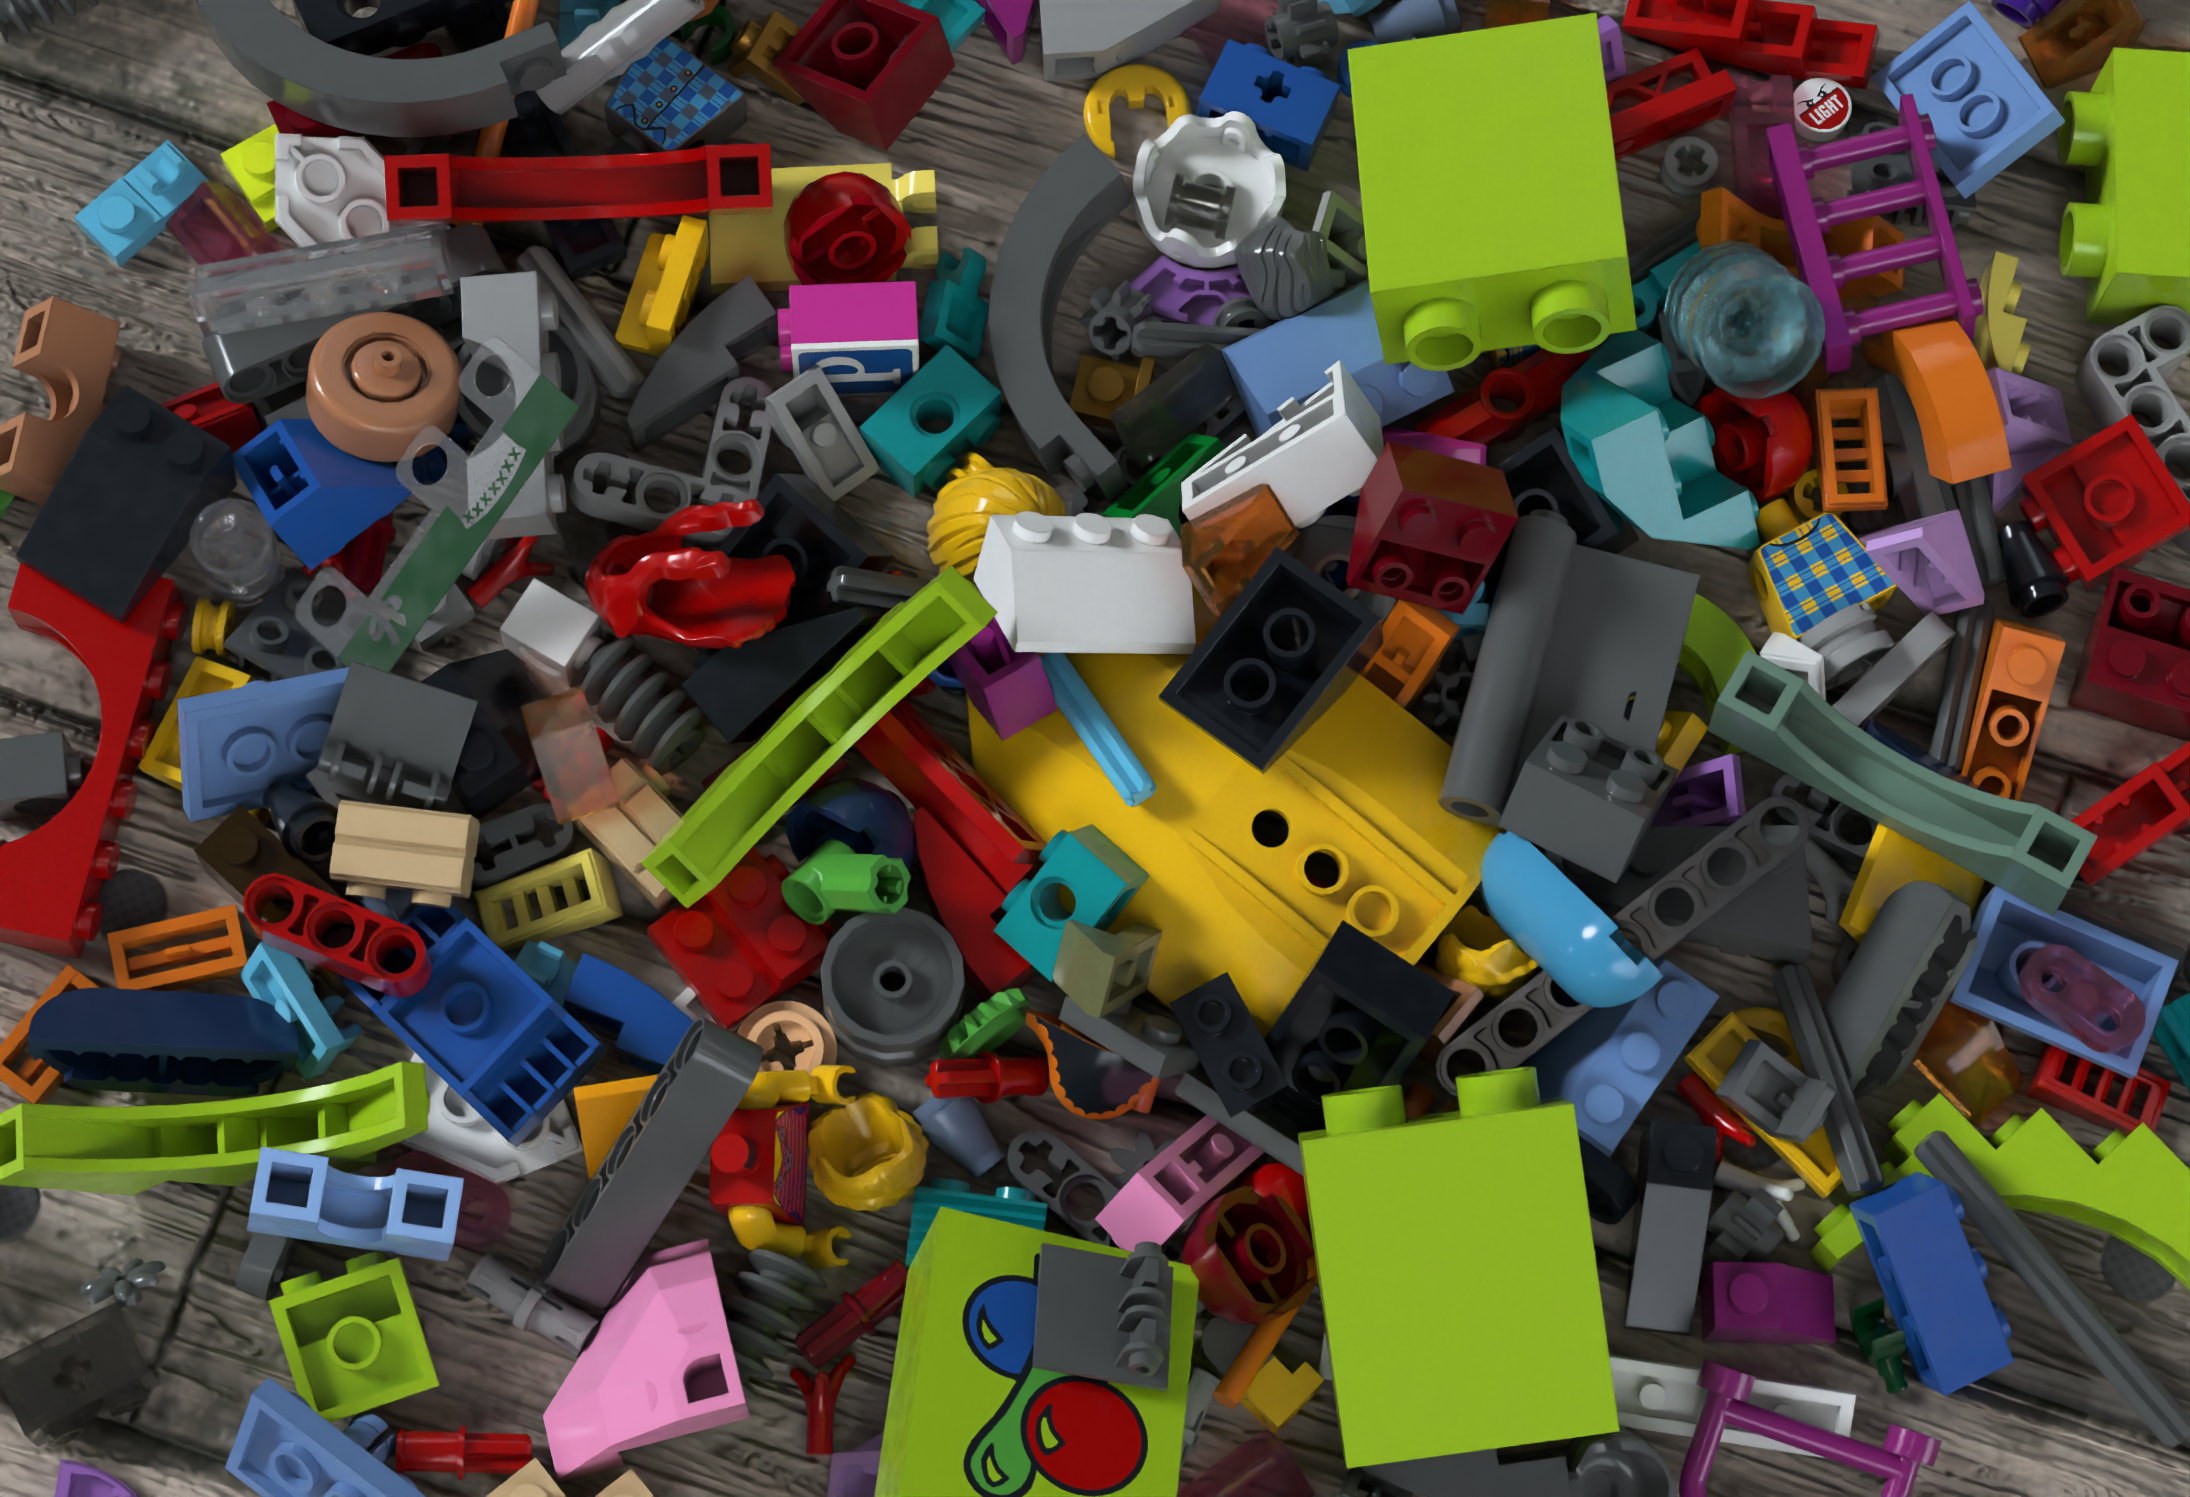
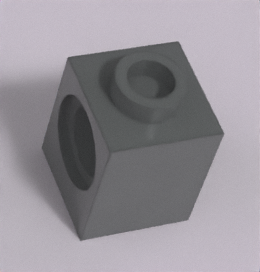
M62 731L0 739V821L57 815L71 801L77 790L80 789L87 777L82 751L74 752Z

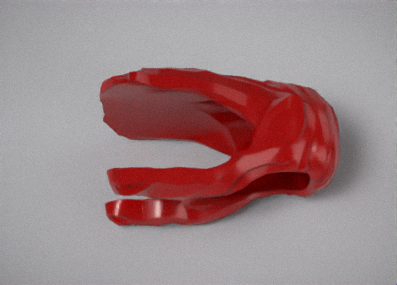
M750 499L740 503L719 502L712 506L704 504L692 505L663 521L655 531L637 535H622L612 539L593 558L585 574L586 591L594 611L607 626L614 630L618 638H623L630 634L638 636L650 635L659 639L681 643L691 649H721L726 647L736 649L740 648L743 642L758 639L767 631H772L776 624L780 623L787 616L791 588L796 585V577L790 560H787L784 555L777 554L756 559L728 558L723 551L706 552L697 547L683 549L681 542L687 534L712 532L730 527L750 526L758 522L763 517L765 509L757 499Z

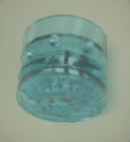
M1723 242L1706 247L1687 260L1669 285L1664 307L1668 334L1679 350L1694 365L1698 366L1715 385L1736 397L1763 399L1787 391L1807 375L1819 357L1826 331L1822 306L1809 286L1796 275L1789 272L1772 255L1750 243Z

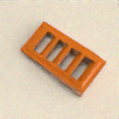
M1878 388L1815 389L1808 407L1823 512L1886 510L1888 507ZM1858 419L1859 427L1832 428L1831 420ZM1861 440L1862 448L1834 449L1833 441ZM1865 461L1866 470H1836L1835 462ZM1868 482L1870 493L1838 494L1837 483Z

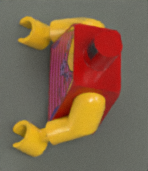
M821 1064L816 1066L810 1075L806 1070L758 1072L748 1091L712 1144L710 1152V1204L729 1219L736 1239L748 1250L758 1248L777 1252L793 1259H798L803 1254L804 1260L813 1269H826L844 1266L849 1263L850 1260L845 1258L839 1259L835 1256L831 1244L832 1241L851 1238L852 1235L848 1229L843 1226L813 1230L806 1234L804 1228L809 1103L807 1101L811 1096L815 1102L822 1104L848 1105L853 1103L856 1096L839 1095L837 1091V1080L842 1073H856L852 1066Z

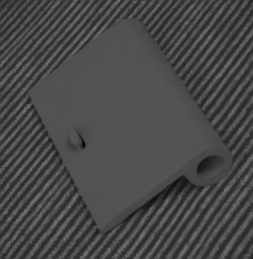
M1538 509L1533 510L1530 515L1519 517L1513 527L1438 803L1440 807L1457 817L1504 829L1498 826L1526 759L1562 714L1570 718L1590 720L1599 725L1609 737L1630 747L1641 746L1655 752L1700 575L1577 545L1576 532L1567 525V519L1553 511ZM1631 696H1635V699L1628 701Z

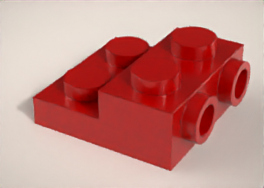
M2132 414L2022 477V490L2026 496L2017 501L2025 519L2032 523L2036 533L2044 528L2048 530L2058 546L2057 549L2050 553L2070 580L2069 585L2079 579L2086 592L2108 581L2116 567L2124 570L2129 569L2142 561V555L2190 528L2189 502Z
M754 847L742 857L714 889L689 908L680 904L650 925L647 931V937L686 986L693 990L696 998L713 1020L728 1030H731L746 1019L753 1011L771 1003L821 967L829 944L828 938L833 935V929L828 920L819 925L811 924L801 919L790 909L781 892L782 882L790 875L788 869L773 854L763 859Z

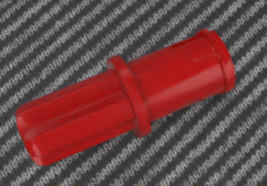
M983 1051L977 1054L975 1058L937 1059L930 1065V1074L925 1076L926 1087L931 1088L933 1096L937 1099L976 1098L981 1103L993 1104L1004 1096H1041L1048 1089L1050 1082L1049 1067L1042 1056L1000 1057L991 1051Z
M460 1425L459 1432L406 1431V1429H399L397 1434V1473H404V1471L457 1473L458 1480H465L466 1473L515 1474L532 1461L531 1437L527 1434L468 1432L467 1425Z

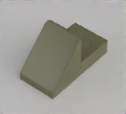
M1068 920L1065 924L1053 970V980L1087 1015L1100 1019L1146 991L1162 930L1138 922L1114 935L1076 920Z

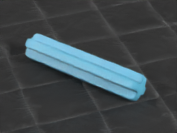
M1045 653V655L1040 656L1056 704L1128 806L1135 807L1139 806L1145 799L1152 797L1156 791V784L1064 653Z

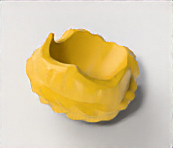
M1469 904L1460 909L1437 938L1438 951L1435 966L1438 971L1478 987L1484 994V997L1492 999L1509 997L1528 983L1542 969L1495 923L1491 916L1481 914L1474 905Z
M878 1092L860 1094L853 1103L845 1107L835 1106L811 1122L810 1131L808 1132V1147L810 1149L808 1165L813 1173L815 1185L832 1203L853 1211L867 1210L874 1212L882 1207L894 1206L901 1199H906L914 1192L924 1176L926 1151L929 1143L926 1137L923 1136L921 1126L914 1121L911 1115L899 1110L895 1100Z

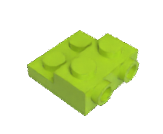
M374 1251L345 1261L348 1274L322 1283L319 1271H315L282 1282L280 1286L284 1296L268 1301L298 1395L303 1397L311 1409L329 1423L440 1386V1381L421 1326V1318L400 1257L387 1261L384 1252Z

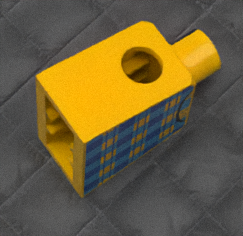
M1784 498L1777 499L1759 510V518L1755 520V523L1767 543L1755 550L1747 566V575L1771 633H1784L1798 640L1827 617L1855 603H1858L1862 609L1861 604L1867 601L1874 612L1886 606L1897 585L1866 553V548L1836 514L1830 511L1825 512L1801 525Z

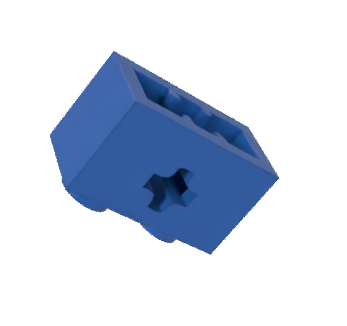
M1228 39L1199 99L1197 116L1218 118L1231 111L1244 113L1255 123L1259 137L1271 151L1279 153L1283 162L1308 172L1336 112L1341 85L1331 81L1324 72L1309 66L1299 68L1279 60L1268 49L1253 43L1243 45ZM1269 98H1274L1272 103L1267 102Z

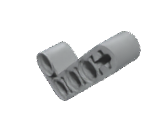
M2162 305L2137 316L2096 339L2076 372L2075 384L2079 394L2103 430L2132 414V412L2142 413L2152 420L2154 428L2144 427L2140 424L2139 426L2164 465L2165 463H2174L2182 467L2186 472L2188 479H2181L2172 474L2171 476L2190 504V419L2164 381V379L2168 378L2178 369L2190 351V315L2185 310L2176 306ZM2150 336H2160L2166 339L2171 345L2172 350L2158 347ZM2099 362H2107L2114 365L2119 370L2121 376L2116 377L2105 373L2100 368ZM2189 528L2175 536L2174 539L2190 555Z

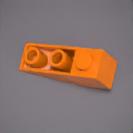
M1995 617L1986 649L1964 763L1959 771L1961 775L1994 795L2016 801L2021 799L2066 644L2058 633Z

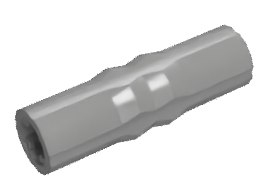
M627 0L611 8L600 21L588 25L578 38L560 50L567 75L551 81V83L539 90H535L536 93L553 112L560 115L564 114L604 83L622 75L634 61L646 57L658 43L702 12L705 8L704 1Z

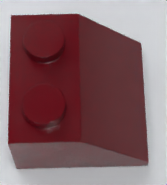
M825 0L772 64L775 73L838 132L884 151L888 150L956 66L939 17L897 0Z

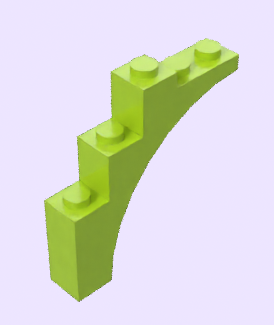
M950 565L905 603L901 601L872 624L830 672L802 693L754 746L732 762L640 863L686 908H689L714 889L775 822L858 739L925 677L984 629L998 612L981 596V593L974 584L966 580Z
M401 1061L368 1074L326 1085L279 1094L225 1101L125 1107L21 1103L0 1113V1185L132 1196L166 1181L239 1186L256 1178L261 1147L329 1157L328 1164L331 1167L342 1172L352 1173L376 1163V1151L428 1130L430 1095L426 1089L425 1064Z
M1941 1093L1936 1095L1925 1107L1916 1098L1913 1099L1887 1124L1895 1134L1881 1150L1898 1168L1889 1160L1883 1163L1880 1168L1884 1176V1184L1874 1192L1917 1171L1934 1178L1915 1156L1914 1149L1930 1133L1936 1130L1943 1131L2011 1209L2061 1216L2109 1233L2154 1259L2190 1290V1169L2144 1122L2127 1137L2116 1128L2089 1155L2042 1107L2026 1122L2017 1113L2014 1114L1988 1141ZM1843 1203L1839 1204L1813 1229L1822 1239L1812 1248L1808 1255L1827 1273L1864 1245L1852 1212Z

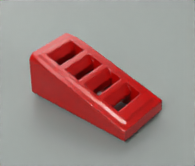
M2045 1043L2027 1097L2108 1129L2115 1130L2118 1128L2126 1136L2143 1122L2155 1134L2171 1082L2139 1067L2136 1077L2130 1079ZM2066 1060L2076 1064L2070 1085L2059 1081ZM2089 1069L2100 1073L2092 1097L2082 1092ZM2113 1079L2123 1082L2115 1108L2105 1104ZM2136 1088L2148 1092L2139 1120L2127 1115Z

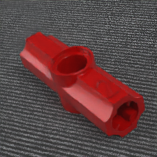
M1542 349L1512 368L1502 367L1492 371L1484 378L1480 387L1413 427L1412 431L1487 445V448L1497 442H1509L1517 439L1524 432L1528 423L1561 404L1562 385L1590 356L1586 351L1561 354ZM1507 398L1517 405L1518 410L1512 413L1499 411L1491 404L1490 400Z

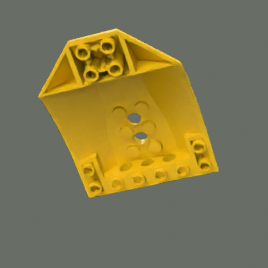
M1225 581L1192 583L1196 636L1195 649L1241 592ZM1036 652V653H1037L1038 656L1040 657V656L1045 655L1046 652ZM1064 653L1156 784V791L1153 796L1145 799L1139 806L1135 807L1128 806L1058 705L1056 711L1002 741L973 705L966 693L972 768L1046 843L1063 829L1070 832L1093 824L1150 875L1106 931L1116 935L1138 922L1162 930L1146 992L1175 1014L1169 1004L1170 1002L1228 972L1263 1039L1342 920L1414 966L1482 881L1481 866L1484 854L1498 833L1502 834L1506 831L1505 829L1457 817L1440 807L1438 800L1453 748L1360 674L1347 691L1262 774L1159 700L1158 696L1191 654ZM1275 811L1285 818L1288 824V836L1282 845L1274 848L1265 847L1254 838L1252 823L1255 816L1260 812ZM1325 853L1335 860L1339 873L1338 879L1332 887L1319 888L1309 882L1305 875L1304 865L1310 854ZM1061 883L1058 891L1059 901L1066 911L1073 914L1076 906L1075 896L1068 886Z

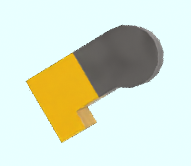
M1217 1316L1210 1320L1203 1331L1199 1348L1201 1362L1206 1369L1221 1381L1256 1326L1227 1322ZM1270 1354L1240 1400V1403L1275 1436L1321 1389L1325 1379L1306 1361L1292 1374L1277 1358Z

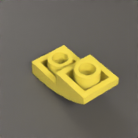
M1995 251L1982 275L1980 283L1984 314L1976 316L1974 330L1975 349L1985 370L1997 367L2021 376L2030 351V344L2021 342L2027 319L2013 315L2023 285L2013 281L2019 258Z

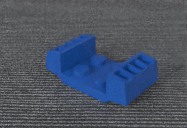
M452 903L450 908L418 905L407 914V917L401 923L408 925L418 932L430 955L432 972L426 986L413 996L400 998L390 996L347 977L343 980V983L493 1128L517 1148L609 1051ZM406 948L394 949L384 958L382 969L389 973H402L412 966L416 953Z

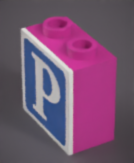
M916 281L789 286L790 308L778 309L781 371H793L795 379L815 364L819 365L838 397L894 395L919 371Z

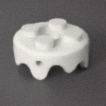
M1231 111L1218 118H1205L1192 114L1183 115L1175 120L1172 126L1154 141L1147 138L1142 143L1137 155L1133 177L1132 204L1136 220L1146 238L1160 252L1173 260L1202 268H1219L1235 265L1237 262L1234 250L1237 244L1264 222L1277 216L1282 217L1286 200V176L1283 159L1279 153H1274L1263 143L1258 135L1255 123L1244 113ZM1211 184L1220 188L1225 194L1226 199L1218 206L1204 207L1193 199L1191 193L1200 185Z

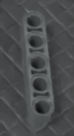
M477 224L457 226L224 321L213 327L205 335L202 341V348L223 396L235 404L250 403L307 380L309 360L316 343L325 332L337 323L359 314L391 312L415 318L434 328L462 316L460 277L506 274L507 271L484 227Z
M699 1017L692 1023L550 1243L540 1267V1282L597 1308H603L610 1302L751 1086L763 1057L761 1045L704 1017Z

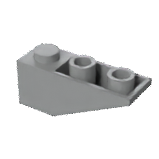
M1038 0L1043 82L1100 78L1106 72L1123 65H1128L1219 14L1220 0Z

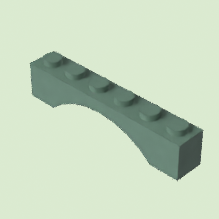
M1749 650L1745 652L1717 699L1707 731L2052 916L2056 913L2098 837L2039 804L2011 800L1974 789L1909 760L1850 722L1826 702L1804 679Z

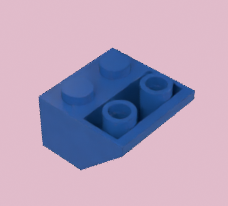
M278 419L232 454L234 467L269 526L310 570L314 569L328 557L337 554L348 542L377 520L390 514L397 505L413 494L393 462L369 461L357 458L338 449L318 431L312 419Z

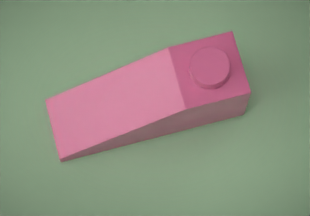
M1206 1115L1140 1169L1098 1214L1095 1220L1111 1235L1113 1241L1121 1249L1135 1252L1136 1244L1146 1241L1155 1242L1163 1249L1195 1219L1204 1207L1217 1199L1266 1152L1209 1115Z

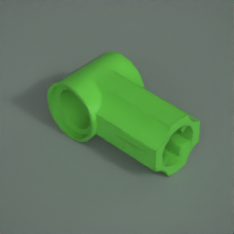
M830 839L823 842L785 878L781 884V892L784 900L797 916L808 923L819 925L828 920L836 911L895 914L908 901L907 889L911 875L902 858L857 854L843 842Z

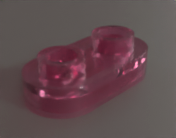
M2056 944L2044 946L2031 955L2020 971L2019 986L2027 1003L2096 1052L2104 1054L2121 1052L2128 1048L2141 1035L2146 1020L2145 1010L2138 996L2072 948ZM2052 974L2056 976L2061 983V991L2051 992L2047 990L2042 983V975ZM2097 1013H2107L2112 1016L2116 1023V1030L2106 1031L2102 1029L2097 1023Z
M423 1151L406 1153L397 1158L388 1168L385 1177L394 1175L396 1169L401 1168L464 1178L454 1242L472 1249H483L498 1243L508 1232L512 1220L511 1206L503 1190L495 1183ZM474 1201H482L488 1205L486 1216L479 1221H470L464 1216L466 1207Z

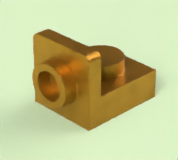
M776 10L756 23L749 19L740 28L730 44L729 49L736 54L726 71L735 78L748 71L796 106L800 105L805 100L775 73L772 64L799 33L801 28Z
M1082 354L1069 406L1083 423L1136 434L1142 428L1145 414L1156 416L1158 412L1164 380L1153 378L1156 357L1143 356L1141 367Z

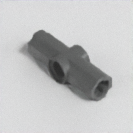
M1889 373L1866 383L1863 388H1878L1887 497L1889 501L1894 500L1901 524L1957 509L1951 490L1952 484L1929 475L1919 421L1912 401L1901 381L1895 374Z

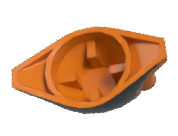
M1026 1007V1024L1044 1044L1047 1052L1050 1083L1054 1094L1063 1106L1074 1114L1094 1120L1111 1119L1126 1113L1130 1109L1142 1113L1150 1112L1160 1079L1153 1077L1059 1020V1016Z

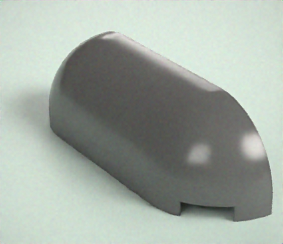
M1915 881L1898 888L1887 898L1823 1008L1856 1100L1867 1095L1880 1084L1887 1091L1890 1090L1903 1076L1976 949L1978 936L1971 930L1970 907L1955 893L1941 885L1927 881Z

